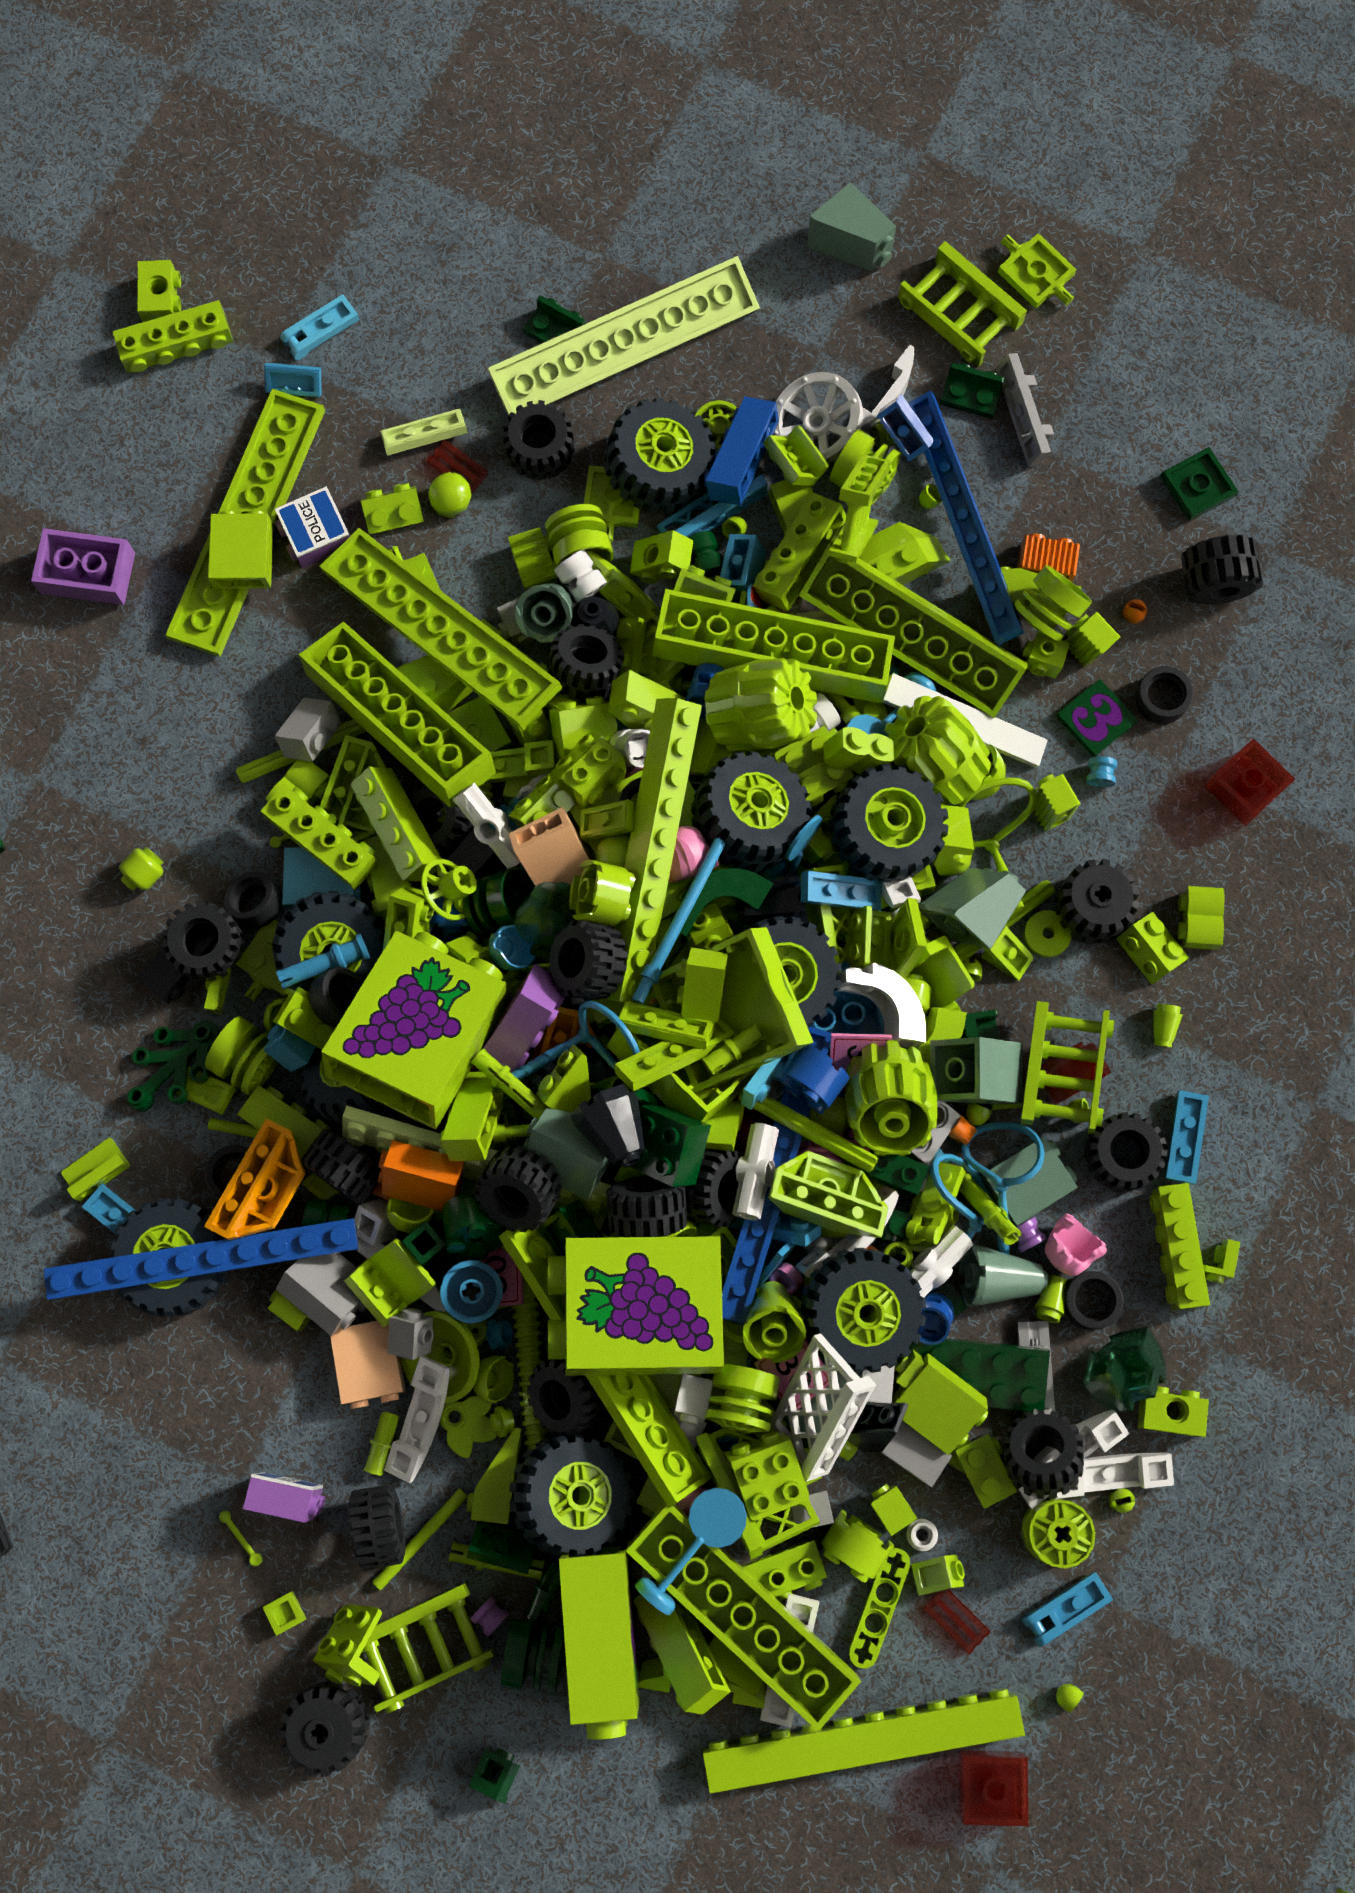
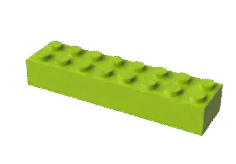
M833 542L828 545L798 596L848 627L895 636L892 653L894 656L995 718L1026 671L1028 663L858 558L856 563L836 561L835 557L828 556V551Z
M665 589L652 657L696 666L711 663L724 669L754 660L795 659L800 662L799 670L801 672H809L812 678L809 683L810 689L881 704L888 684L895 636Z
M344 621L299 654L306 676L450 808L457 805L453 798L464 788L473 783L479 787L496 774L491 753Z
M664 1503L628 1543L626 1552L653 1578L661 1583L697 1537L691 1530L689 1517L676 1504L669 1508ZM703 1543L666 1589L817 1732L861 1683L857 1673L723 1548L709 1547Z

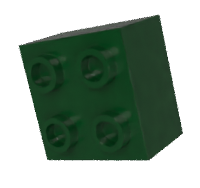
M666 1105L640 1106L639 1111L645 1150L640 1155V1160L629 1167L672 1187L696 1185L711 1125Z

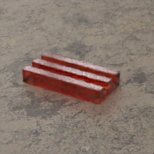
M446 440L441 442L440 448L437 447L434 450L433 456L427 458L428 464L441 474L452 471L438 461L439 458L473 482L471 485L469 484L471 495L488 476V471ZM445 451L449 452L451 455H453L454 457H456L458 460H460V461H461L462 463H464L466 466H468L469 468H471L473 471H475L477 474H479V476L477 477V476H476L475 474H473L471 471H469V470L466 469L464 466H462L460 463H458L457 461H455L453 458H451L449 455H447V454L445 453Z
M949 1589L937 1592L923 1607L969 1655L991 1633ZM944 1595L981 1630L977 1635L941 1600ZM936 1604L972 1639L969 1644L933 1609Z

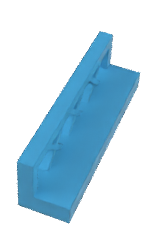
M762 474L758 477L754 476L741 506L718 502L713 505V500H710L709 505L704 504L709 501L707 492L656 525V529L661 534L667 532L666 528L672 524H681L683 526L675 531L686 537L703 531H712L728 518L735 516L767 495L768 482ZM695 509L706 510L690 520L691 512Z

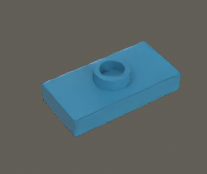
M266 363L264 365L265 393H270L272 389L290 395L320 398L322 394L321 367Z

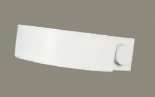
M875 963L862 970L859 968H846L842 973L836 975V980L842 981L841 988L838 991L866 996L877 1005L884 1020V1034L892 1035V1040H898L901 1048L908 1049L911 1046L916 1047L926 1042V1023L922 1006L915 992L900 975L887 967Z

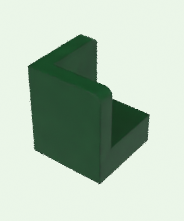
M998 1009L966 1014L962 1038L984 1037L999 1040L996 1018L999 1015Z

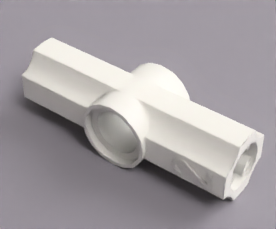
M475 783L464 788L453 798V801L473 824L476 838L480 842L488 844L507 868L518 865L520 860L514 852L509 833L513 831L508 826L507 815L502 810L494 808ZM487 822L493 824L496 830L491 829Z
M765 1123L751 1124L745 1156L740 1157L736 1167V1179L739 1184L732 1213L736 1217L753 1221L761 1219L767 1187L771 1186L775 1172L773 1156L779 1130L774 1126Z
M952 1225L941 1237L938 1244L922 1251L913 1261V1268L910 1271L912 1272V1277L919 1282L922 1288L919 1292L920 1296L925 1297L932 1289L941 1286L951 1276L953 1272L952 1267L974 1245L971 1239L957 1226Z

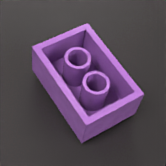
M43 528L31 582L44 595L124 605L135 552L127 539Z
M537 964L533 965L507 1004L505 1011L483 1047L504 1067L507 1065L511 1068L510 1073L515 1067L519 1069L524 1065L529 1056L528 1052L532 1047L535 1048L544 1034L543 1030L546 1026L550 1027L559 1012L558 1009L565 999V995L557 991V986L553 985L551 981L552 975H549L547 970Z

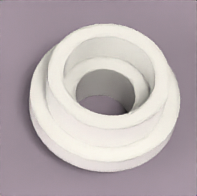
M917 1519L908 1526L906 1536L908 1543L914 1549L927 1551L936 1544L938 1532L935 1525L929 1520ZM919 1529L927 1531L928 1536L924 1541H919L916 1537Z

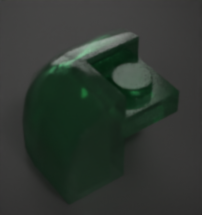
M1148 1326L1109 1336L1111 1341L1098 1352L1091 1351L1082 1383L1099 1404L1121 1412L1133 1411L1135 1401L1156 1397L1158 1384L1166 1383L1165 1359L1161 1347Z

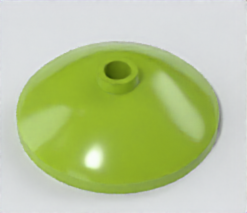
M429 1311L423 1314L433 1317L432 1329L434 1336L431 1344V1353L424 1356L449 1368L445 1403L455 1402L471 1391L478 1378L480 1359L477 1344L470 1330L462 1321L454 1319V1317H451L449 1313L444 1311ZM401 1357L404 1372L411 1384L419 1358L411 1360Z

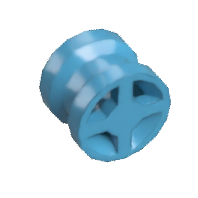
M1103 756L1089 758L1088 767L1090 768V774L1087 775V784L1096 787L1115 786L1116 777L1114 776V770L1117 768V760Z

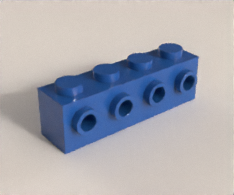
M744 396L740 407H736L732 425L725 430L724 442L721 448L716 450L711 470H707L704 477V486L707 487L709 500L741 506L767 449L763 442L769 435L774 434L779 419L776 402Z

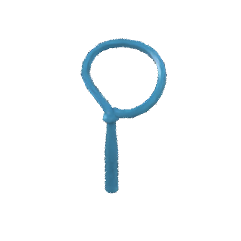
M585 1001L579 1006L578 1019L581 1029L578 1030V1035L542 1053V1055H539L534 1060L529 1061L526 1065L524 1064L511 1073L518 1080L522 1081L540 1068H543L549 1061L553 1062L564 1051L569 1050L572 1045H577L580 1042L584 1044L589 1042L604 1061L615 1071L616 1060L596 1037L589 1034L586 1020L587 1008L600 1011L617 1026L628 1042L633 1055L639 1053L640 1050L629 1029L615 1013L598 1002Z
M990 1122L976 1127L977 1131L971 1138L970 1143L967 1145L962 1143L961 1149L964 1160L973 1169L995 1183L994 1188L998 1192V1207H1002L1008 1215L1006 1190L1010 1186L1025 1183L1033 1178L1042 1167L1045 1151L1039 1136L1029 1127L1014 1122ZM993 1129L1016 1130L1028 1135L1033 1140L1038 1151L1037 1159L1033 1167L1019 1177L1001 1179L971 1157L969 1150L971 1141L976 1135L984 1131ZM997 1234L998 1251L1010 1255V1245H1006Z
M941 1153L934 1157L930 1163L932 1180L941 1196L969 1220L970 1227L965 1234L972 1239L976 1232L981 1231V1225H985L984 1219L977 1217L948 1192L939 1175V1163L951 1161L962 1166L992 1199L991 1193L979 1173L965 1160L953 1154Z

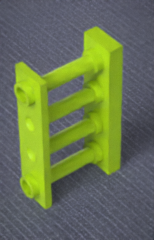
M945 241L937 249L935 259L937 266L914 288L903 281L900 284L898 298L904 308L907 310L912 309L955 346L966 361L973 362L979 367L983 363L986 352L983 347L1004 326H1010L1016 331L1023 324L1027 310ZM943 274L951 275L957 283L935 305H932L922 296ZM964 291L971 292L977 298V301L953 323L942 312ZM984 308H989L998 318L973 340L962 330Z
M863 454L843 484L839 500L845 501L848 505L845 525L828 551V556L835 557L836 561L856 563L875 531L879 520L869 518L872 500L889 472L890 460Z
M1037 1001L1021 1124L1033 1126L1034 1117L1040 1118V1115L1089 1122L1087 1133L1094 1134L1096 1126H1102L1104 1109L1098 1108L1106 1038H1112L1114 1020H1109L1110 1011L1108 1010L1103 1011L1101 1022L1053 1015L1054 1012H1048V1002ZM1054 1027L1099 1033L1098 1051L1050 1045V1041H1044L1045 1030H1051ZM1048 1056L1096 1063L1094 1080L1046 1074L1045 1070H1040L1042 1059H1048ZM1044 1086L1092 1092L1090 1110L1042 1103V1100L1037 1099L1038 1088L1044 1089Z
M466 1582L375 1626L362 1653H366L371 1667L380 1673L377 1682L384 1700L374 1706L376 1712L385 1709L387 1714L404 1706V1699L470 1667L476 1672L491 1664L489 1658L496 1654L494 1647L483 1652L464 1608L466 1604L464 1598L471 1594ZM447 1607L449 1612H453L471 1655L470 1659L455 1666L435 1621L437 1618L435 1612ZM417 1620L420 1626H424L443 1671L426 1680L406 1634L408 1632L407 1625ZM388 1634L391 1639H395L413 1683V1686L397 1694L377 1648L380 1645L378 1639Z

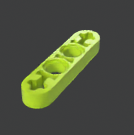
M894 1547L889 1554L890 1557H895L896 1553L901 1554L900 1560L904 1562L903 1567H897L893 1575L894 1577H900L898 1583L896 1584L890 1578L881 1577L882 1571L889 1574L891 1564L886 1559L873 1579L850 1643L849 1658L858 1668L866 1669L875 1664L908 1574L910 1559L908 1554L900 1548ZM882 1583H888L893 1588L894 1593L889 1601H880L876 1596V1589ZM873 1613L880 1615L883 1621L881 1629L876 1632L867 1630L865 1626V1619ZM861 1632L871 1638H878L876 1644L871 1641L869 1642L867 1650L871 1653L870 1659L864 1658L863 1662H859L858 1655L854 1653L856 1648L861 1649L864 1645L865 1639L859 1638Z

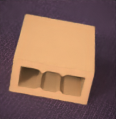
M563 807L509 833L515 854L544 900L570 888L574 876H580L584 868H580V865L585 860H593Z
M378 1321L349 1326L346 1330L340 1328L330 1336L341 1404H350L351 1409L369 1406L368 1400L380 1398L381 1403L399 1400V1394L406 1392L401 1358L388 1354L389 1324L384 1328Z

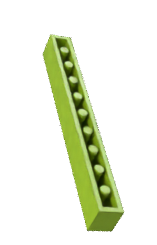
M679 698L656 699L634 813L633 832L630 834L624 866L628 872L635 875V883L630 892L629 899L631 912L626 921L621 920L614 926V929L621 933V939H624L626 944L624 950L627 951V959H625L624 965H627L626 972H622L621 976L624 977L622 983H617V991L610 993V997L606 998V1000L621 1003L625 1001L638 1003L632 997L642 980L640 975L645 965L650 964L655 954L702 705Z
M1000 1688L989 1691V1696L977 1698V1694H967L959 1696L958 1702L946 1704L944 1699L927 1702V1708L915 1710L914 1705H907L896 1708V1713L884 1715L883 1711H873L864 1714L865 1719L853 1721L851 1716L841 1717L833 1720L834 1725L824 1726L819 1732L808 1723L802 1725V1731L790 1733L789 1728L772 1730L771 1736L759 1738L758 1734H748L739 1737L740 1742L728 1744L727 1739L711 1741L708 1743L709 1748L703 1749L709 1792L711 1794L1025 1736L1018 1697L1013 1692L1008 1693L1007 1688Z

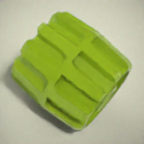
M785 658L754 660L717 672L710 679V685L708 690L705 691L704 698L706 706L705 716L714 739L718 744L725 745L727 750L739 752L773 749L801 741L809 736L810 729L815 726L817 719L813 706L818 703L816 692L810 690L809 687L812 679L809 672H801L799 670V661Z
M930 696L917 697L912 707L903 705L896 712L897 720L894 723H887L884 728L888 738L893 741L894 760L891 762L893 767L897 764L906 766V772L911 773L915 770L922 774L920 779L924 782L930 780L935 785L932 788L934 793H940L944 799L941 804L956 805L963 802L973 792L976 793L982 786L981 783L986 774H989L991 762L987 758L990 752L971 722L947 699L940 696L933 698Z
M888 1040L885 1046L882 1047L874 1043L863 1047L862 1056H853L847 1066V1074L850 1079L845 1085V1107L850 1127L853 1129L854 1138L862 1147L867 1146L872 1149L875 1155L883 1157L885 1155H900V1157L909 1155L913 1149L919 1146L924 1147L931 1139V1129L937 1126V1091L928 1062H923L920 1051L914 1046L908 1049L901 1048L898 1040Z

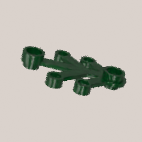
M204 1020L196 1023L191 1030L171 1031L165 1026L157 1028L153 1038L161 1046H168L172 1042L188 1043L180 1050L149 1052L146 1048L139 1047L133 1051L132 1061L139 1067H146L149 1064H166L143 1086H136L128 1092V1105L137 1112L148 1111L154 1103L153 1093L173 1074L174 1084L169 1088L167 1097L175 1105L185 1103L188 1099L186 1084L189 1058L197 1051L196 1064L190 1068L189 1076L198 1084L205 1083L210 1077V1071L205 1068V1061L212 1044L219 1035L218 1027L213 1022ZM207 1030V1034L200 1038L201 1034ZM167 1033V1037L164 1040H160L162 1034ZM145 1053V1058L139 1061L140 1055ZM203 1070V1074L196 1078L197 1072ZM181 1091L180 1097L174 1099L176 1092ZM141 1093V1098L135 1101L136 1096Z

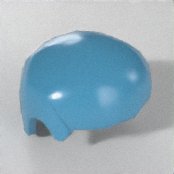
M515 925L499 927L491 936L489 941L490 956L495 965L505 971H518L528 968L536 958L531 953L534 944L533 940L527 937L525 932Z

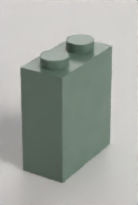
M1045 1136L1040 1138L1045 1151L1041 1169L1033 1178L1025 1183L1010 1186L1006 1190L1008 1217L1015 1226H1018L1078 1188L1075 1184L1077 1181L1075 1173L1068 1165L1064 1167L1058 1157L1061 1155L1058 1147L1052 1140L1047 1141ZM1035 1143L1003 1161L990 1171L1001 1179L1019 1177L1033 1167L1037 1159L1038 1151ZM982 1175L981 1178L998 1204V1192L994 1188L995 1183Z

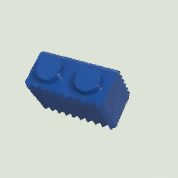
M902 394L880 409L877 419H881L880 424H884L883 428L887 429V433H891L890 438H894L893 442H896L897 447H900V451L904 452L903 456L907 457L906 461L913 460L931 447L933 438Z

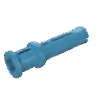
M358 934L356 939L341 945L335 943L330 947V951L278 970L276 973L279 981L282 982V988L286 989V987L324 973L329 969L336 967L346 968L348 964L363 958L369 960L370 955L362 935Z

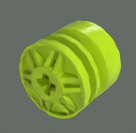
M858 429L841 451L829 480L842 488L863 454L890 460L889 472L873 497V505L892 482L897 471L901 453L894 449L887 456L889 451L887 444H883L874 453L876 438Z
M592 504L572 505L558 510L549 516L545 522V530L549 538V544L553 547L552 555L556 568L580 550H585L586 553L591 550L609 563L614 559L611 541L606 534V523L603 521L604 516L598 506Z
M1045 565L1033 580L1041 590L1039 594L1025 589L1023 594L1031 603L1018 598L1013 605L1022 614L1024 620L1034 629L1060 642L1065 634L1057 624L1066 630H1070L1072 624L1065 616L1067 612L1080 618L1092 604V601L1069 579L1052 567Z
M238 1016L225 1026L212 1044L206 1057L205 1068L222 1079L232 1075L231 1085L237 1088L241 1086V1091L251 1096L258 1085L262 1087L269 1079L278 1062L263 1051L269 1041L267 1039L268 1033L264 1032L257 1037L258 1027L243 1017Z
M724 1364L719 1373H714L712 1385L715 1388L725 1392L724 1396H711L708 1399L710 1404L721 1407V1410L706 1409L705 1418L723 1428L749 1434L756 1432L769 1433L771 1424L758 1419V1416L773 1417V1410L761 1405V1401L777 1399L780 1377L753 1368Z
M1047 1498L1033 1509L1029 1508L1022 1520L1021 1535L1025 1547L1033 1557L1052 1567L1066 1569L1077 1566L1088 1558L1094 1547L1096 1532L1093 1521L1084 1508L1072 1501ZM1056 1527H1065L1063 1532L1066 1535L1065 1540L1059 1538L1055 1540L1057 1537V1533L1054 1531Z

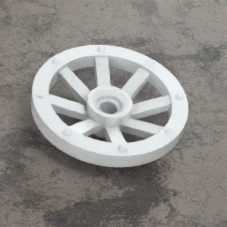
M815 372L804 375L788 385L776 400L779 422L773 435L787 437L795 426H802L812 442L818 438L820 453L827 463L839 457L848 440L862 425L863 408L858 393L847 380L834 373ZM829 385L823 406H819L814 386ZM840 389L846 394L848 401L831 412L837 392ZM803 391H805L810 405V409L807 411L791 403ZM787 411L802 419L803 424L783 428L785 412ZM850 412L847 427L834 424L835 421ZM830 433L840 435L841 438L829 447L827 435Z

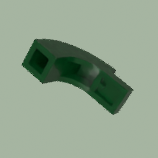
M728 868L712 871L678 936L686 937L704 906L720 896L732 898L750 910H758L773 883L754 872L743 869ZM693 880L676 896L677 900L683 901Z
M427 1221L402 1240L403 1244L421 1266L428 1271L440 1289L441 1281L446 1272L459 1263L452 1253L447 1251L446 1244ZM467 1283V1289L463 1290L462 1294L463 1296H469L470 1301L475 1300V1294L479 1293V1288L473 1287L471 1283Z

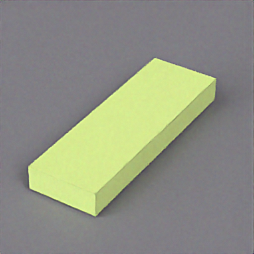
M460 409L380 431L387 456L468 433Z

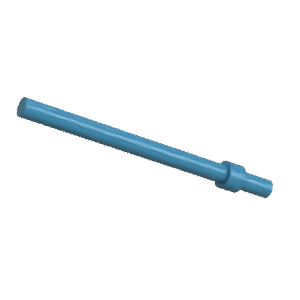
M714 839L650 964L645 965L640 975L642 980L632 997L634 1001L643 1004L653 983H658L663 973L661 968L725 846L722 839Z

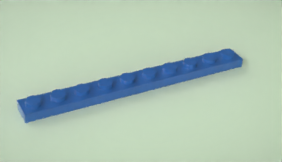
M928 391L908 402V404L933 438L931 447L925 450L924 454L994 641L1001 645L1025 632L1017 610L1013 605L1012 597L935 395Z
M809 1027L808 1030L814 1042L810 1045L827 1055L831 1042V1032ZM785 1091L783 1092L781 1104L807 1118L811 1110L807 1104L809 1101L801 1096L795 1099ZM775 1121L773 1126L779 1132L773 1161L775 1168L797 1156L802 1135ZM771 1186L767 1187L761 1219L756 1221L744 1219L722 1291L723 1320L744 1326L745 1321H747L746 1318L753 1302L780 1209L768 1198Z
M355 1219L248 1235L233 1240L223 1239L45 1268L47 1300L359 1250Z

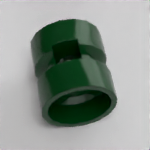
M703 531L689 536L688 538L693 540L690 565L705 570L704 576L707 578L719 576L724 559L722 554L717 552L719 546L714 533Z
M310 1197L304 1210L302 1227L352 1219L353 1205L337 1201L330 1205L327 1199Z

